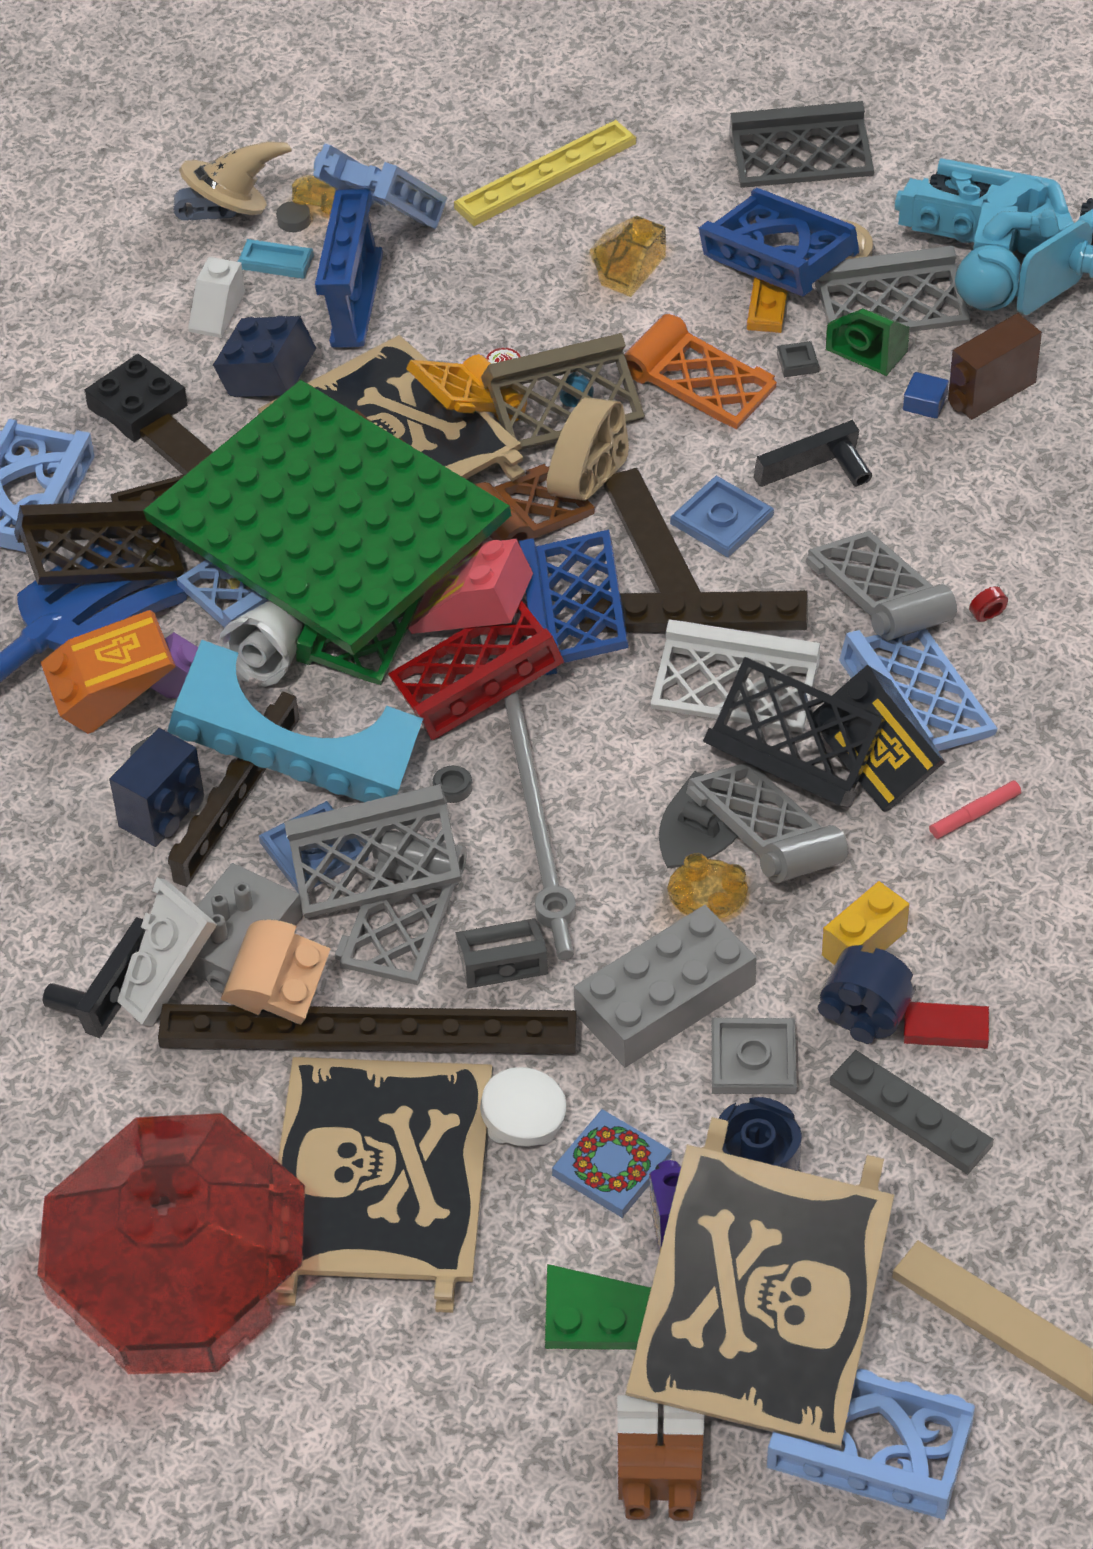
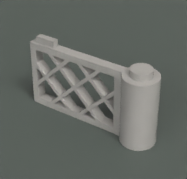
M871 531L812 548L808 551L806 564L818 575L824 573L872 616L871 625L873 630L886 641L953 620L956 616L957 603L951 589L944 584L935 586L930 584ZM867 545L874 553L857 550V548ZM836 557L845 560L844 562L828 560L827 558ZM850 560L869 563L871 565L870 567L850 564ZM876 565L892 567L895 571L878 569ZM846 575L866 578V581L849 579ZM873 579L893 584L892 586L871 583ZM898 584L912 586L916 589L909 590L898 588L897 586ZM867 594L876 595V596H882V597H887V598L875 602V601H874L872 598H870Z
M743 763L689 779L686 794L700 807L705 805L761 857V870L774 883H781L829 868L846 860L848 845L842 831L834 825L821 827L754 765ZM747 777L754 785L735 780ZM711 787V788H715V789L727 791V794L724 795V794L712 792V791H710L708 788ZM736 793L754 798V802L731 796V794ZM759 799L775 803L780 808L761 804ZM730 809L750 813L751 817L735 814ZM756 815L779 820V822L775 824L756 819ZM784 822L799 825L803 829L799 830L783 826ZM754 831L776 837L763 840Z
M387 830L378 843L394 851L405 834ZM412 839L401 856L417 865L428 850V847ZM443 842L440 846L447 850L446 843ZM455 844L462 876L466 864L467 849L465 846ZM374 848L373 858L378 860L374 872L378 874L389 857ZM437 852L424 868L434 875L451 871L449 859ZM396 862L386 877L400 880L403 883L413 870ZM459 882L435 887L442 890L439 899L424 906L417 896V892L361 905L350 936L342 935L336 950L335 959L340 960V967L419 985L454 887ZM410 896L417 909L398 918L390 905ZM385 908L392 921L372 930L367 922L369 916ZM423 917L429 926L427 932L411 939L404 926ZM398 930L405 943L385 952L378 939ZM371 942L379 953L378 956L368 961L353 959L356 949ZM411 951L416 959L413 971L409 972L395 968L391 960Z

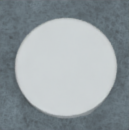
M515 1067L497 1073L488 1081L483 1090L480 1111L482 1119L488 1128V1136L496 1143L507 1142L517 1146H543L553 1141L563 1124L566 1113V1099L560 1086L547 1074L532 1068Z

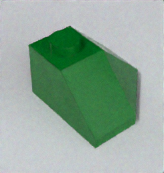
M862 308L829 322L826 330L825 350L887 376L908 352L910 327Z

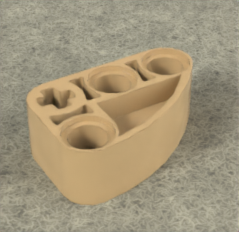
M585 397L574 408L560 433L552 455L547 475V490L551 496L586 501L624 464L628 456L629 442L625 413L621 402Z

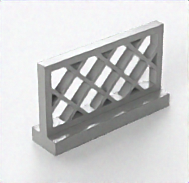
M954 246L843 260L815 281V288L817 294H820L827 325L830 321L853 313L854 311L849 308L856 300L869 306V311L875 313L878 311L888 318L910 327L909 332L970 324L971 319L967 304L958 294L955 287L957 269ZM949 277L951 283L946 291L931 284L934 279ZM910 282L918 288L910 296L897 289L898 285ZM869 287H877L884 291L878 300L862 292ZM842 291L850 297L842 305L831 299L829 293ZM924 291L939 298L933 307L917 300ZM890 295L905 303L898 312L883 304ZM946 302L957 308L959 315L946 316L938 310ZM913 307L926 316L922 320L913 321L904 315Z
M441 784L284 821L305 919L462 881L447 799ZM441 819L442 830L433 842L417 833L425 821ZM391 829H397L405 834L394 851L378 843L384 832ZM357 838L366 843V845L354 861L340 853L339 850L346 840ZM412 839L428 847V850L417 865L401 856ZM444 840L447 850L440 846ZM318 847L327 854L316 870L303 863L301 851ZM373 848L389 857L378 874L362 865ZM437 852L449 859L451 871L434 875L424 868ZM334 858L350 866L339 883L323 875ZM396 862L413 870L407 880L399 884H394L385 879ZM357 871L373 879L366 892L355 894L346 888ZM305 872L311 875L308 881H306ZM318 880L334 889L327 901L311 904L309 893Z

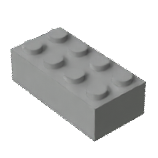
M703 905L574 986V1010H577V1017L626 1068L756 985L757 957L706 905Z

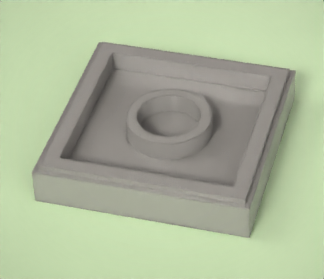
M712 1018V1094H796L795 1018Z

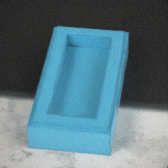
M247 239L238 262H241L242 270L304 279L314 255L312 248Z

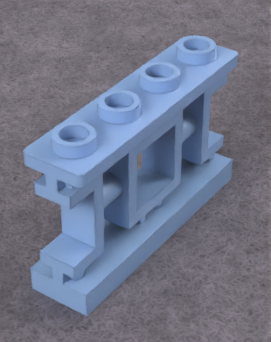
M328 144L323 145L321 152L317 154L314 161L313 176L336 190L370 189L372 197L371 206L374 204V201L384 206L389 205L424 226L433 229L437 228L448 197L398 166L384 162L382 170L372 165L369 167Z

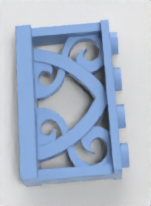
M8 419L3 430H0V518L4 516L0 521V547L26 552L24 544L17 543L14 534L15 528L9 527L11 524L16 526L20 505L71 503L95 457L89 432L77 430L75 434L17 424V420ZM24 446L25 452L22 455H15L18 447ZM26 447L38 449V455L31 456L30 450ZM45 469H47L48 475L55 472L52 477H45L43 474ZM35 472L37 481L46 489L45 492L27 496L14 505L5 494L3 486L21 476ZM38 542L47 548L50 542Z
M857 1369L846 1423L868 1414L880 1412L896 1430L904 1445L886 1447L869 1460L857 1456L856 1445L845 1430L842 1438V1444L845 1448L843 1452L827 1448V1445L773 1432L768 1446L767 1468L945 1520L973 1425L975 1405L953 1394H936L922 1390L918 1385L911 1382L903 1381L898 1383L880 1378L869 1370ZM930 1421L950 1427L953 1436L944 1445L924 1447L923 1442L933 1441L940 1434V1430L930 1431L924 1424ZM909 1457V1460L898 1459L902 1469L886 1465L885 1463L891 1458ZM948 1457L942 1481L929 1477L927 1459Z

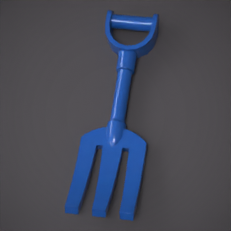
M121 540L114 541L119 545L123 543ZM100 546L92 550L105 558L112 554ZM119 557L114 563L122 565L128 561ZM86 559L79 563V565L86 569H97L99 567ZM131 564L128 566H124V568L134 567L135 565ZM56 566L50 571H61L63 568ZM159 579L85 583L81 586L79 585L82 583L37 585L35 580L17 594L18 607L25 628L16 640L0 652V683L32 656L41 654L47 648L56 650L67 640L148 610L157 613L166 608L181 604L187 600L188 595L177 585V581L174 580L137 592L98 612L122 596L153 584Z

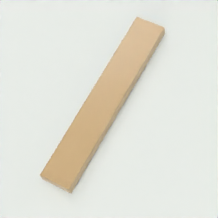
M919 1240L916 1241L894 1268L893 1279L1093 1405L1092 1348Z

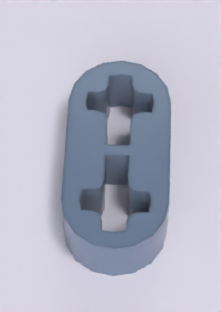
M191 187L182 188L174 195L175 216L183 221L226 219L234 217L237 213L204 198ZM186 203H191L192 206L188 207Z

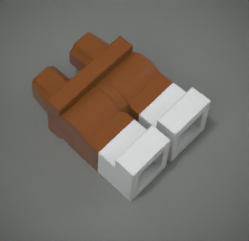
M617 1395L618 1500L623 1501L625 1517L627 1519L644 1520L650 1517V1500L669 1501V1518L691 1521L694 1516L696 1501L701 1502L705 1415L664 1405L662 1446L658 1445V1403L627 1395Z

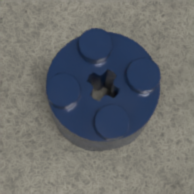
M854 945L841 952L820 993L818 1011L823 1017L833 1020L842 1028L849 1030L854 1040L871 1044L874 1038H886L895 1033L916 991V985L912 986L911 979L913 974L911 970L893 954L878 948L875 949L874 953L861 951L863 945Z
M765 1097L749 1098L748 1103L738 1106L734 1103L728 1106L718 1118L729 1121L722 1149L725 1154L799 1171L801 1129L794 1119L795 1115L786 1105Z

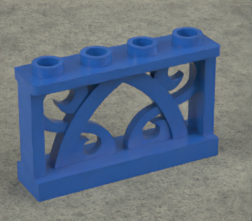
M757 187L751 191L749 198L716 222L707 221L698 227L704 255L802 297L813 290L812 283L848 256L855 257L859 254L857 232L853 224ZM753 220L756 221V223H754V224H749V223L752 222ZM778 233H793L798 235L799 244L798 246L783 245L772 247L765 244L764 236Z
M370 189L335 191L315 281L317 296L324 295L332 325L329 339L331 347H363L366 341L383 258L382 247H376L369 218L372 203Z

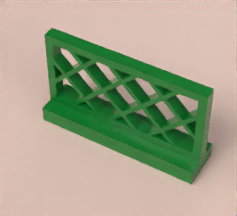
M423 595L392 621L396 631L393 637L379 641L377 636H375L371 640L373 644L361 648L354 656L349 652L336 657L324 653L323 650L326 644L332 641L305 624L297 641L296 661L311 665L312 661L362 680L382 685ZM388 648V650H387V652H386V655H385V652H384L383 649ZM377 652L382 663L378 672L362 667L358 658Z

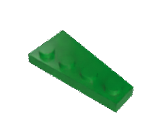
M547 1264L545 1349L636 1350L651 1287Z

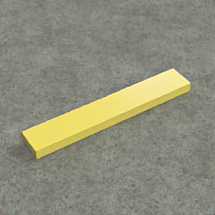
M614 120L455 200L454 209L470 224L476 226L635 145L636 136L617 120Z

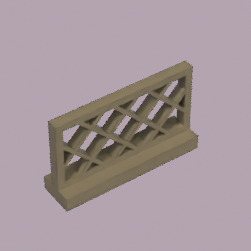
M622 333L489 364L481 375L485 390L489 389L500 424L516 439L512 426L517 418L535 428L530 438L519 440L522 448L520 450L558 441L562 430L555 431L544 425L543 422L550 410L565 419H568L571 412L554 403L561 389L578 398L579 403L585 397L592 398L587 394L595 381L612 391L608 400L613 401L615 395L618 394L629 401L632 413L625 414L626 424L645 417L623 353L626 345ZM616 362L620 374L616 384L598 374L603 365ZM596 367L594 372L589 368ZM577 371L590 378L584 392L565 382L570 373ZM563 375L561 380L556 376ZM544 379L557 386L551 400L532 391L536 381ZM530 383L528 388L525 387L523 384ZM511 387L524 395L517 409L504 402L500 390ZM528 397L546 407L539 421L521 412ZM508 413L513 415L511 420L509 419ZM539 431L544 433L543 435L537 436Z

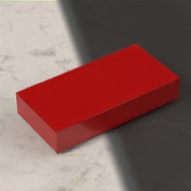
M910 1002L904 1017V1044L988 1049L989 1006Z

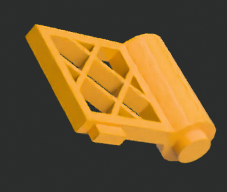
M473 355L462 364L410 360L406 369L447 409L456 410L461 413H473L474 411L491 412L499 420L489 389L485 390L481 375L487 366L491 364L483 355ZM511 387L500 390L504 402L517 409L524 395ZM527 400L521 409L523 413L526 411ZM508 413L509 419L511 420L513 415Z

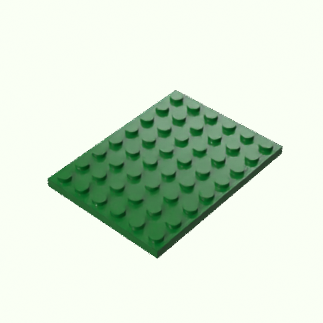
M302 380L294 384L143 510L147 521L353 656L512 516L510 505Z

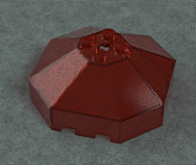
M222 1113L136 1117L44 1197L38 1278L47 1299L58 1309L61 1308L74 1320L75 1325L96 1345L102 1346L114 1357L116 1363L127 1374L218 1372L231 1360L229 1353L245 1338L252 1341L272 1322L273 1312L268 1296L302 1266L305 1185ZM167 1196L170 1203L176 1204V1206L168 1208L167 1215H159L158 1210L152 1208V1205L159 1204L161 1197Z

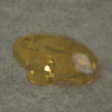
M313 174L305 175L296 179L292 184V201L297 204L319 206L323 213L331 214L336 189L315 178Z
M699 853L690 854L684 859V865L678 867L670 876L667 888L670 901L680 912L686 915L706 905L719 919L725 918L737 912L746 901L748 892L746 872L742 866L707 859L706 856Z

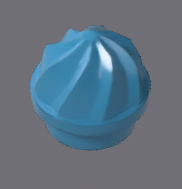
M573 372L568 375L565 382L584 392L590 379H587L586 376L579 372ZM591 386L587 395L593 398L594 388ZM562 389L559 392L560 400L565 406L576 407L579 401L578 398Z

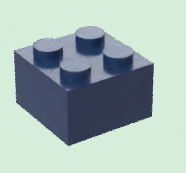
M301 316L241 318L213 363V367L229 396H281L297 383L314 354L316 346Z
M158 728L109 778L118 826L154 847H157L165 837L173 836L179 827L180 821L190 811H196L202 804L205 796L197 748L161 728Z

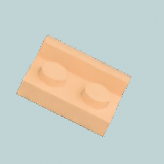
M278 920L255 921L250 924L245 933L221 1000L257 1015L264 1009L301 1025L306 1018L331 948L295 934L297 926Z

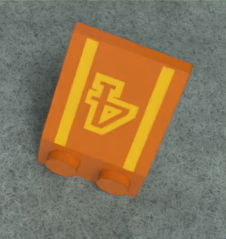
M151 610L69 639L41 661L60 717L88 734L97 730L176 667L156 615Z

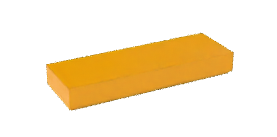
M754 277L747 330L782 333L788 290Z

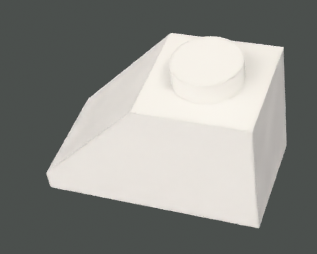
M208 257L196 280L188 326L189 332L222 338L245 293L241 262Z

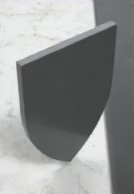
M694 771L689 779L702 776L703 774ZM689 779L667 806L659 827L660 851L667 868L683 867L705 861L725 850L738 837L705 805L700 807L686 794ZM711 787L708 788V789H709L710 791H712V792H716V793H720V794H724V795L727 794V791H723V790H719V789H715V788H711ZM736 793L731 794V796L754 802V798ZM730 809L735 814L751 817L750 813Z

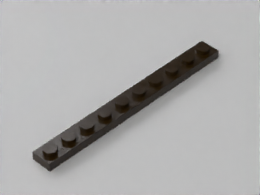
M162 1004L158 1042L160 1048L576 1054L577 1010L310 1006L305 1020L300 1025L264 1009L257 1015L235 1005Z

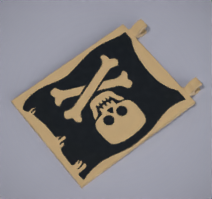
M400 335L307 383L352 411L357 409L375 425L397 438L400 437L413 448L465 479L495 463L500 464L505 475L512 481L525 475V471L518 465V463L523 461V456L518 452V450L522 449L521 443L485 411L461 413L456 410H449L443 406L406 369L410 360H428ZM275 400L258 408V414H260Z
M309 1057L292 1058L262 1268L263 1273L278 1274L275 1289L276 1293H279L278 1305L295 1306L297 1283L300 1275L436 1281L434 1299L436 1300L435 1312L453 1313L455 1284L459 1281L473 1282L487 1126L481 1116L480 1103L483 1090L492 1078V1065Z
M711 1117L705 1145L703 1147H696L687 1144L625 1395L840 1449L894 1194L882 1192L878 1189L884 1159L871 1155L866 1156L859 1185L811 1175L725 1154L722 1149L729 1121Z

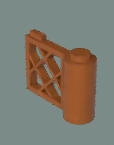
M545 464L526 470V475L495 487L488 482L475 484L510 505L512 516L489 535L492 540L517 539L519 543L522 540L535 539L593 515L595 507L589 500L551 496L548 493L547 487L538 486L539 483L547 480L550 466L547 467ZM515 492L527 494L529 499L528 501L514 499L510 494ZM535 496L555 500L553 506L534 503L533 501ZM560 501L576 503L579 508L568 510L558 507ZM533 513L550 518L536 524L529 517V514Z

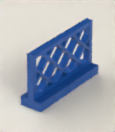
M609 529L536 546L534 538L519 541V545L533 572L526 588L528 609L544 629L547 628L551 633L564 663L629 648ZM604 544V549L595 559L584 554L589 547ZM559 554L568 556L559 567L547 561V557ZM577 561L588 565L579 577L568 572ZM597 570L609 575L600 586L588 582ZM561 579L572 584L563 595L552 590ZM581 588L593 593L583 605L572 600ZM601 598L613 603L604 614L592 609ZM564 607L576 611L567 623L556 618ZM585 616L597 621L587 633L576 628ZM606 626L616 630L618 633V637L606 640L596 638ZM568 635L580 639L575 647L560 650V644ZM557 667L544 675L558 674Z

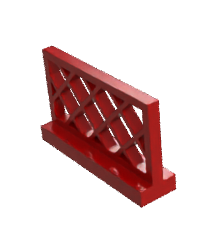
M522 600L516 613L519 612L521 614L517 625L498 624L464 628L388 673L391 681L417 717L423 718L422 725L432 741L564 663L553 636L547 628L544 629ZM488 635L484 644H471L472 639L477 636ZM498 635H512L509 644H495ZM522 636H532L520 643ZM455 654L451 664L438 663L439 659L445 655ZM465 655H479L476 664H462ZM490 655H500L487 663ZM415 673L422 674L418 683H403V680ZM433 674H446L442 684H429ZM457 675H466L454 682ZM424 694H434L421 702Z

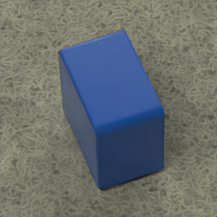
M914 372L904 393L903 410L935 419L938 418L948 395L949 380Z

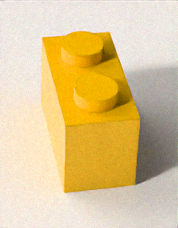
M878 881L823 927L822 956L835 965L841 952L850 946L863 945L861 951L874 953L876 948L886 950L907 932L910 903Z

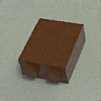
M1016 313L953 349L948 401L952 408L957 412L964 413L973 420L1035 384L1042 332L1019 313Z

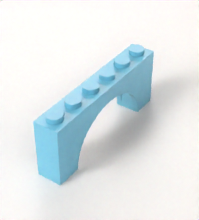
M201 640L173 709L167 732L178 736L184 741L204 745L215 749L221 754L235 756L252 762L258 767L283 773L297 781H305L325 788L334 794L345 795L361 802L397 795L423 718L386 706L384 712L374 724L350 736L317 738L289 731L265 718L245 697L236 675L238 652Z

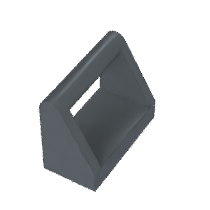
M535 918L455 932L467 989L548 974L547 950ZM529 935L531 941L472 952L469 946Z

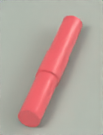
M1013 780L929 826V830L936 839H939L1020 795L1021 788Z

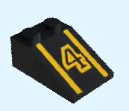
M866 665L832 695L885 719L859 778V783L882 811L891 810L945 763L892 680L874 668ZM824 702L813 712L818 727L837 720L832 705ZM840 709L843 717L851 714L845 710ZM857 718L845 723L852 743L866 738L872 724L871 722ZM839 726L821 733L833 751L846 746ZM861 747L855 749L857 756L859 754ZM849 753L839 755L838 757L851 772L853 764Z

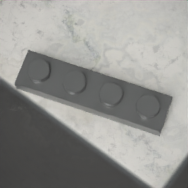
M857 1050L830 1077L831 1086L967 1175L993 1147L994 1139Z

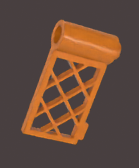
M671 314L661 316L624 353L633 380L641 384L649 381L714 419L735 429H738L777 385L773 374L758 366L753 369L688 333L685 322L680 317ZM689 348H692L701 353L703 358L685 360L684 353ZM726 367L732 371V375L714 376L713 368ZM706 368L708 377H689L688 370ZM681 370L683 379L670 380L663 375L666 371ZM755 383L763 388L759 392L744 393L742 384ZM735 385L737 394L719 395L717 386ZM711 387L713 396H699L693 392L692 388ZM740 403L742 410L734 416L725 411L722 405Z

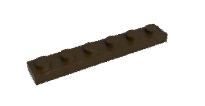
M808 591L620 593L626 633L666 632L669 619L740 631L807 630ZM581 594V604L583 605L592 594ZM601 598L592 609L604 614L613 603ZM585 616L579 623V628L584 632H588L597 621ZM606 626L600 633H617V631Z
M282 691L276 702L267 707L264 717L276 725L292 731L299 721L296 696ZM240 758L231 760L226 770V776L218 787L212 788L207 798V804L199 815H195L191 819L186 835L180 843H176L169 853L168 864L171 868L174 883L188 887L267 768L258 767L252 762Z

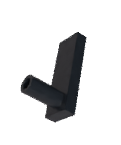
M850 420L757 456L753 478L760 487H763L835 458L855 487L869 482L872 478V473L856 450L860 430L855 422Z
M135 918L86 992L50 983L43 993L44 1006L77 1015L85 1033L101 1038L121 1008L117 1000L131 956L140 949L146 930L141 928L143 919Z

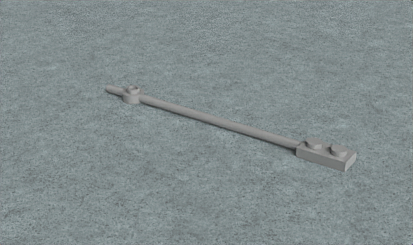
M515 615L511 623L504 625H516ZM479 635L480 644L485 643L488 635ZM498 635L495 644L508 645L512 635ZM490 655L488 659L496 658L500 655ZM517 690L505 697L504 701L543 890L535 898V914L541 924L552 928L558 959L568 960L574 955L568 924L572 922L576 914L575 897L570 890L559 886ZM552 909H560L561 911L552 912V911H550V910H552Z

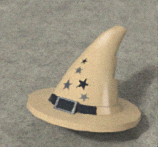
M262 142L227 152L210 163L198 160L184 161L179 171L182 179L204 198L237 213L258 215L262 214L267 204L264 196L254 187L257 181L256 174L266 166L265 162L292 152V149L287 142Z

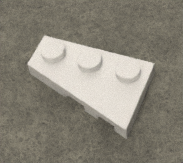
M158 877L153 888V892H156L157 895L151 914L145 913L141 928L146 930L140 949L131 956L117 1000L142 1025L151 1027L161 1014L162 1004L168 1003L217 926L210 917L168 880Z

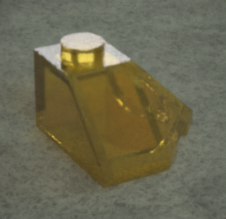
M634 216L606 230L589 250L601 285L632 297L666 257V227L642 217Z

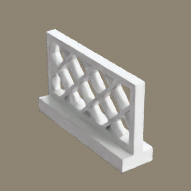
M669 619L666 629L665 647L651 700V709L717 719L728 695L722 684L736 677L744 657L755 660L774 670L778 669L777 671L786 675L790 672L807 674L804 683L813 687L820 664V643ZM672 653L689 655L694 663L678 672L670 662ZM715 660L726 661L732 669L715 678L707 668V665ZM700 670L709 682L692 691L684 678ZM749 678L745 682L749 696L759 693L761 689L767 687L764 678L754 684ZM772 678L773 682H776L777 685L783 683ZM676 683L686 694L677 701L662 699L663 691ZM788 687L782 690L785 694L779 697L781 706L789 701L795 707L802 705V702L797 698L799 694L796 688L791 690ZM715 689L724 700L715 707L704 706L699 698ZM740 693V696H739V698H738V700H737V701H739V700H742V699H743V697H742V694H741V693ZM806 693L808 701H810L811 695ZM765 698L757 700L762 708L755 711L759 722L777 715L774 711L773 701L768 703ZM740 708L733 710L729 721L752 725L747 712H742ZM805 711L798 713L797 721L786 719L790 731L803 733L807 717ZM780 721L765 726L782 729Z

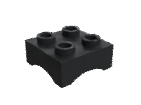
M139 353L84 389L88 409L97 416L110 421L124 436L134 443L141 438L140 430L168 413L170 415L177 414L188 406L185 387Z

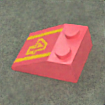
M517 539L492 540L482 543L472 550L425 592L408 628L410 633L511 623L533 575Z

